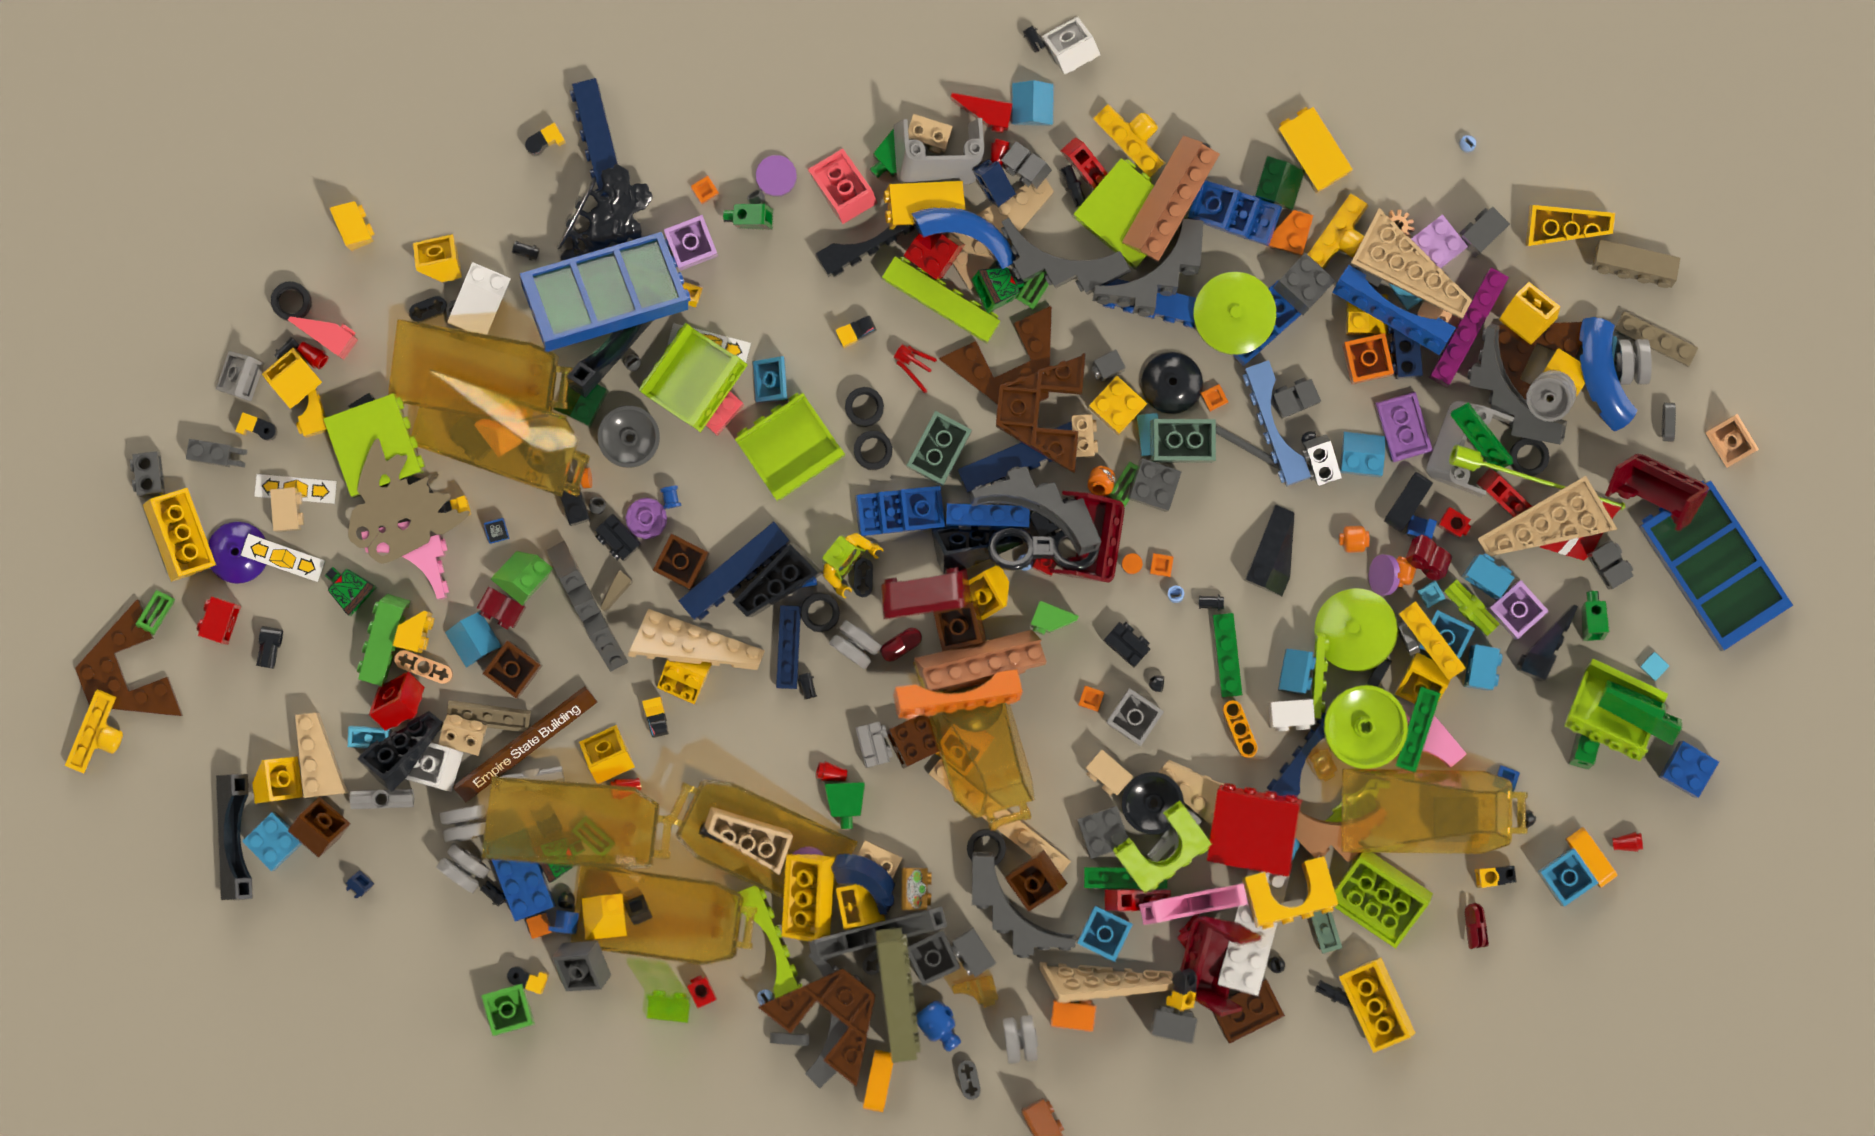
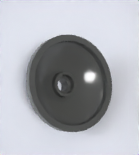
M622 406L612 410L604 417L598 430V444L603 455L611 463L624 468H634L648 462L656 453L660 442V432L655 419L644 409L635 406ZM629 434L633 435L634 437L633 441L628 442L626 440V437Z

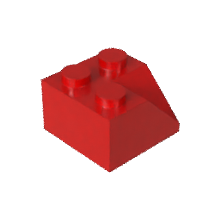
M949 232L931 234L926 237L919 233L903 256L937 280L944 277L965 244Z
M211 596L210 600H206L203 611H205L203 620L200 619L197 625L198 636L228 645L241 606Z
M408 671L378 687L369 715L385 731L392 727H397L401 722L416 716L425 687Z

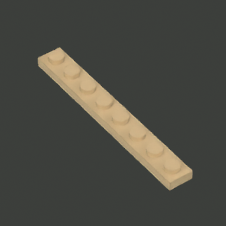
M942 758L930 771L929 775L1031 857L1044 850L1061 874L1071 862Z

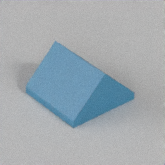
M1035 80L1013 83L1012 125H1053L1054 84Z
M784 356L753 361L756 402L788 400Z
M480 611L459 621L445 632L466 668L502 647L485 617L479 614Z

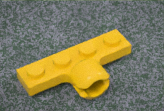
M1107 104L1093 118L1150 178L1165 164L1147 143L1148 139L1158 130V126L1146 113L1138 114L1128 123L1110 104Z
M1350 193L1307 255L1323 269H1325L1337 251H1342L1354 258L1364 238V235L1354 230V226L1368 208V204Z
M98 689L95 691L65 766L84 774L95 749H101L111 754L116 752L122 741L123 732L109 726L107 719L117 697Z

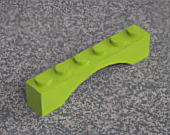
M758 884L734 893L741 913L755 921L767 934L773 945L777 964L776 981L773 988L775 998L802 987V983L798 984L795 978L798 976L795 965H790L787 958L791 956L788 947L781 943L782 932L779 925L775 926L772 918H775L772 907H767L764 901L767 898L764 888H759Z

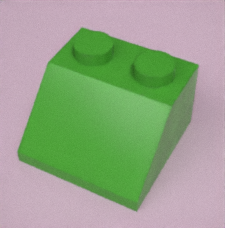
M516 551L493 575L491 580L523 606L548 579L553 568L538 555Z
M1040 601L1030 626L1034 627V632L1044 635L1045 632L1051 633L1076 622L1079 616Z
M522 984L481 995L492 1036L535 1025L530 1004Z

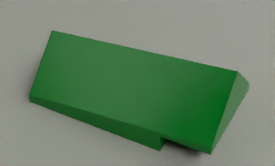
M1607 680L1598 704L1599 707L1673 745L1682 729V719L1665 713V703Z

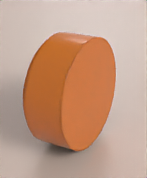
M589 467L580 470V481L584 489L592 488V474Z
M1134 553L1126 555L1122 560V568L1128 574L1138 573L1143 565L1141 557Z

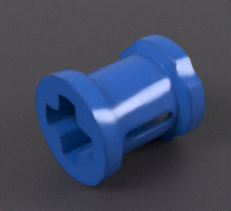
M678 485L660 488L665 504L663 509L682 506L677 495Z

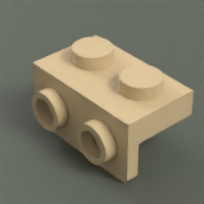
M1092 415L1072 416V430L1079 431L1076 457L1094 458L1095 453H1098V442L1094 440L1093 432H1097L1096 420H1092Z

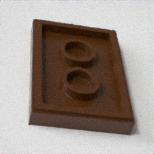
M1267 979L1262 980L1258 996L1240 991L1228 997L1243 1007L1242 1011L1224 1016H1218L1214 1013L1229 1044L1285 1016Z

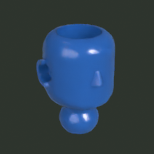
M933 1001L917 1013V1025L924 1033V1036L930 1041L934 1042L940 1039L944 1050L950 1052L961 1043V1038L952 1031L956 1022L950 1007L945 1006L940 1001Z

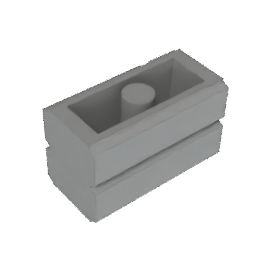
M879 721L856 727L866 768L890 762L889 758L893 757L890 745L886 746L884 738L888 737L885 725H880Z

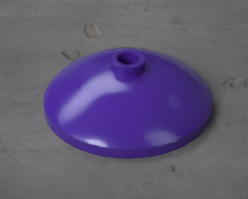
M231 522L221 526L212 534L208 544L216 563L215 566L211 567V570L216 576L229 583L241 584L255 579L262 573L267 564L241 556L248 534L266 540L259 529L245 522ZM234 548H238L239 553L236 556L232 554V550Z

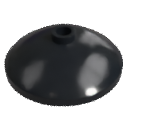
M1167 352L1156 356L1147 364L1142 374L1141 388L1146 401L1154 409L1166 414H1178L1190 409L1197 402L1203 388V377L1198 365L1191 358L1181 353ZM1175 378L1177 381L1176 385H1171L1169 379Z
M1158 772L1143 773L1131 780L1126 786L1122 796V810L1128 823L1136 830L1145 834H1161L1173 828L1163 812L1178 801H1181L1184 805V797L1179 785L1171 777ZM1152 799H1156L1158 801V805L1156 807L1151 806Z

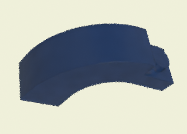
M838 854L831 867L837 883H852L864 887L873 896L880 915L888 914L891 906L894 904L892 891L895 887V883L889 873L879 864L868 858L853 854Z

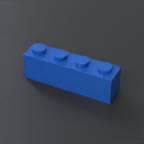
M947 503L946 526L1003 528L1012 526L1029 528L1030 509L1022 506H972L971 504Z

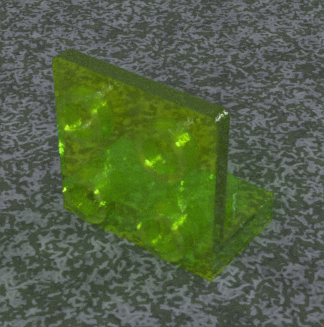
M654 990L647 995V999H649L647 1018L688 1023L691 998L687 997V993L674 992L672 996L666 995V991Z

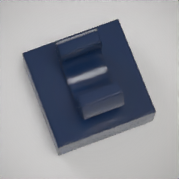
M359 870L346 882L348 885L346 890H354L357 893L354 898L357 899L368 892L374 883Z

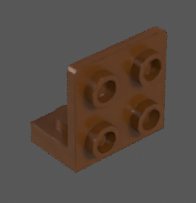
M918 715L887 730L888 739L903 769L943 750V746L928 716Z

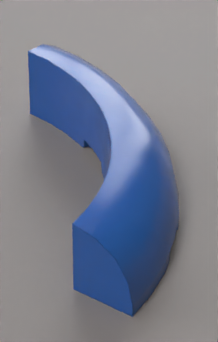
M929 208L911 213L917 230L923 237L943 232L960 233L983 243L1001 269L1008 267L1016 260L1010 244L1003 234L990 222L972 212L958 208Z
M1584 318L1580 331V341L1583 342V354L1580 355L1584 381L1591 400L1596 401L1602 411L1600 416L1614 432L1628 425L1637 413V409L1626 396L1615 370L1612 353V338L1615 325L1602 318Z

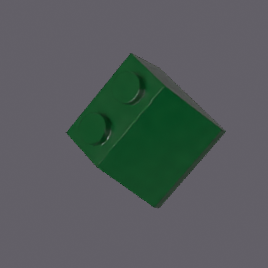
M1267 156L1254 196L1263 201L1293 210L1305 171L1286 161Z
M567 380L553 410L590 428L608 390L597 384L589 395L584 398L569 387Z

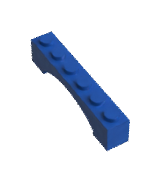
M1348 265L1332 293L1436 354H1441L1456 327L1439 317L1437 320L1424 318L1397 307L1381 296L1365 278L1366 274Z

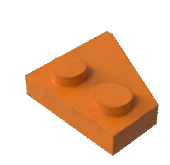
M1293 210L1273 232L1269 247L1302 256L1314 215Z

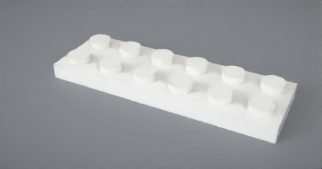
M1248 869L1246 877L1263 872ZM1265 872L1273 898L1282 905L1290 875L1286 877ZM1247 899V905L1238 906L1234 922H1238L1262 936L1261 941L1240 946L1229 941L1217 985L1258 996L1277 923H1274V927L1262 930V927L1256 928Z

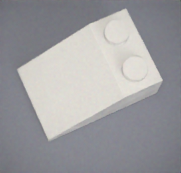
M472 262L447 323L486 339L511 278Z
M430 743L405 779L452 792V786L456 779L463 752Z

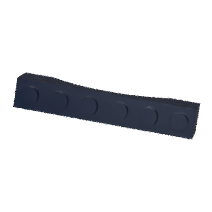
M1323 713L1321 718L1317 720L1319 725L1315 731L1311 729L1304 738L1306 740L1305 744L1302 747L1298 746L1294 750L1292 761L1290 763L1285 762L1281 767L1279 778L1277 780L1273 778L1266 788L1269 791L1276 792L1278 796L1284 797L1285 795L1298 796L1300 794V779L1305 761L1312 749L1325 738L1324 719L1326 713Z

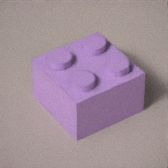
M1443 214L1411 238L1440 268L1444 267L1468 247Z
M703 215L664 229L680 271L718 257Z
M1521 580L1516 582L1501 598L1497 599L1487 608L1514 640L1520 638L1549 612Z

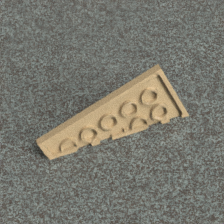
M1045 178L1037 189L1031 185L1029 187L1024 185L1015 191L1016 195L1000 207L993 204L976 215L990 222L1002 234L1001 228L1004 226L1001 221L1009 218L1020 233L1054 191ZM949 232L965 244L953 265L969 291H971L974 287L971 280L978 270L989 269L995 260L980 241L964 234ZM1010 238L1007 239V241L1009 242V244H1011V242H1012L1011 239H1010Z
M1380 208L1378 209L1351 264L1463 319L1472 299L1406 236Z
M1584 476L1481 536L1478 540L1487 555L1495 556L1618 529L1588 478Z
M648 609L628 657L645 655L647 659L664 657L668 661L700 664L702 661L711 662L714 666H719L721 663L731 664L733 668L758 670L765 650Z
M1168 760L1158 773L1171 777L1179 785L1183 793L1184 803L1212 826L1217 790L1224 783L1221 784L1206 775H1200L1193 772L1192 769Z
M1040 962L1039 966L1042 975L1058 1002L1067 1003L1075 1000L1129 996L1132 994H1148L1151 992H1168L1173 990V974L1170 971L1145 970L1143 973H1136L1132 969L1124 968V972L1113 971V967L1089 965L1070 968L1066 964L1059 963L1058 967L1047 966V962Z

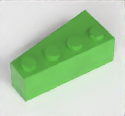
M386 594L379 602L375 603L373 608V614H375L374 622H370L367 631L370 637L368 641H365L362 653H365L363 661L360 660L357 672L360 673L359 680L383 686L386 683L394 657L391 653L396 649L393 643L398 625L405 622L406 617L402 614L407 607L409 608L411 600Z

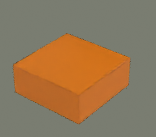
M709 176L691 186L701 204L719 194Z
M1220 384L1201 393L1209 412L1228 403Z
M1153 553L1150 574L1171 577L1174 557Z
M1084 686L1078 705L1098 712L1104 692Z
M547 913L526 919L532 939L553 933L548 931V928L551 926Z

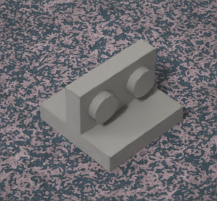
M229 351L216 390L252 401L264 362L247 355Z

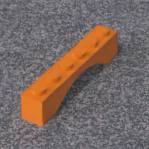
M1016 669L997 672L984 685L964 693H936L915 684L896 687L893 697L898 718L912 719L918 715L933 716L938 712L953 713L958 709L973 710L978 706L986 705V707H993L998 703L1006 702V704H1013L1020 700L1023 691L1018 670Z

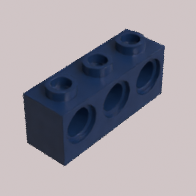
M1387 325L1388 333H1392V342H1389L1390 354H1394L1392 366L1396 379L1423 376L1420 344ZM1404 341L1409 344L1410 349L1408 352L1400 350V342ZM1403 362L1410 363L1412 367L1411 372H1404L1401 369V364Z

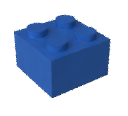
M1679 741L1659 778L1690 796L1699 798L1719 761L1685 741Z

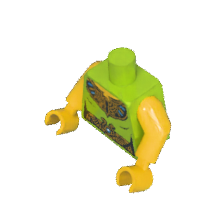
M858 533L850 534L847 537L839 536L822 558L824 563L823 577L836 588V593L843 598H847L844 596V591L852 592V589L841 583V581L864 552L868 549V552L878 559L879 557L875 552L877 550L884 551L877 543H871V541Z

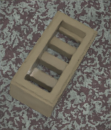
M620 569L602 602L601 609L605 612L610 609L633 583Z

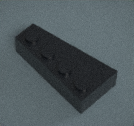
M789 544L732 603L746 617H754L816 579L823 572L796 544Z

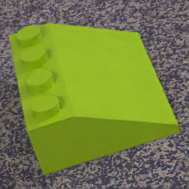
M1364 847L1334 890L1338 905L1334 908L1396 949L1429 905L1433 893Z

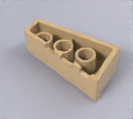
M320 714L295 715L303 797L311 798L347 794V788L337 765Z
M714 807L710 808L704 825L710 834L740 850V852L752 857L757 862L780 875L793 837L788 829Z

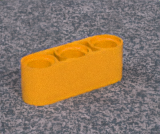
M1228 701L1224 704L1222 712L1238 753L1245 758L1253 757L1257 753L1258 747L1242 706L1237 701ZM1230 704L1237 706L1238 712L1234 716L1227 713V707ZM1241 723L1245 726V733L1243 735L1235 733L1234 728L1236 724ZM1246 742L1253 746V751L1249 755L1242 751V746Z
M1583 827L1566 838L1570 848H1575L1594 875L1600 888L1618 876Z
M876 1049L874 1051L863 1109L881 1113L884 1111L893 1067L891 1052Z

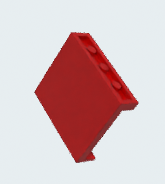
M1230 783L1220 785L1217 790L1210 836L1212 844L1208 849L1207 861L1289 877L1292 870L1291 862L1302 800L1297 799L1298 797L1294 795L1278 796L1273 791L1262 793L1257 792L1255 788L1245 787L1244 789L1236 788V785Z

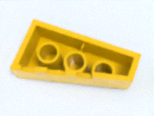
M1530 205L1526 246L1613 234L1615 213Z

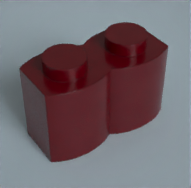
M1421 534L1413 538L1406 560L1412 567L1421 569L1427 578L1437 581L1446 576L1452 555L1447 550L1437 546L1432 539Z
M488 586L477 609L481 610L480 615L489 620L491 617L499 620L498 625L508 630L509 627H516L526 607Z

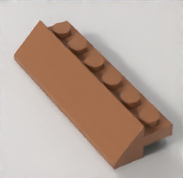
M1183 135L1122 243L1159 262L1220 154L1202 144L1203 142Z
M1033 630L914 659L919 676L923 678L926 689L933 692L945 689L946 692L985 683L997 672L1017 669L1018 674L1025 673L1026 669L1046 665L1047 662L1041 646V638Z

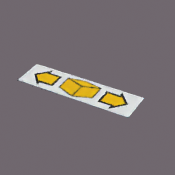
M673 323L668 345L672 343L678 330L683 325ZM695 329L746 363L751 343Z
M257 474L254 497L271 498L270 489L295 487L298 489V492L302 493V501L335 504L337 481Z
M250 534L247 536L241 556L316 582L319 580L325 560Z

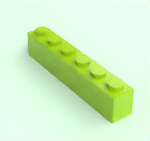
M902 256L900 258H893L882 276L883 281L988 344L1000 324L997 314L985 312L980 309L981 305L972 299L967 301L962 298L964 294L954 288L951 291L945 287L946 283L942 280H933L921 268H913L910 266L911 262Z

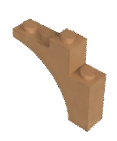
M1379 805L1362 817L1343 822H1330L1313 818L1299 811L1295 838L1315 859L1319 856H1325L1330 850L1329 846L1332 845L1347 862L1351 859L1355 861L1363 849L1359 841H1364L1372 833L1370 830L1375 825L1380 826L1387 819L1385 816L1388 813Z

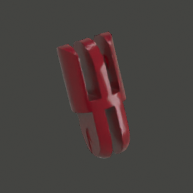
M911 627L888 640L880 648L882 657L886 661L891 662L905 655L921 643V632Z
M1471 903L1466 906L1464 913L1469 949L1488 947L1489 941L1484 909L1478 903Z

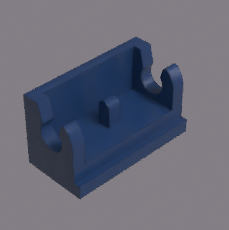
M991 159L972 169L987 199L997 207H1000L1016 195L998 161L992 163Z

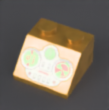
M902 868V910H927V906H931V893H927V885L932 884V872H928V868Z

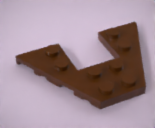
M1049 306L1014 323L1031 360L993 377L977 341L940 357L939 360L998 405L999 386L1001 384L1013 382L1017 378L1037 373L1038 370L1050 366L1052 307ZM1041 391L1040 402L1049 398V392Z
M1582 322L1553 323L1531 345L1505 324L1499 325V348L1505 371L1513 386L1524 399L1527 400V392L1531 384L1520 380V377L1536 343L1554 352L1559 348L1575 358L1582 344L1580 341Z
M1086 353L999 386L996 427L1072 473H1075L1079 431L1037 428L1041 391L1082 395Z
M136 600L75 667L88 704L90 706L95 691L98 689L117 697L112 709L183 716L169 677L129 691L115 653L154 639L149 631L146 632L143 628L136 626L138 619L143 613L140 600Z
M844 968L758 1007L791 1034L816 1002L820 1003L849 1027L823 1061L855 1087L857 1086L876 994Z

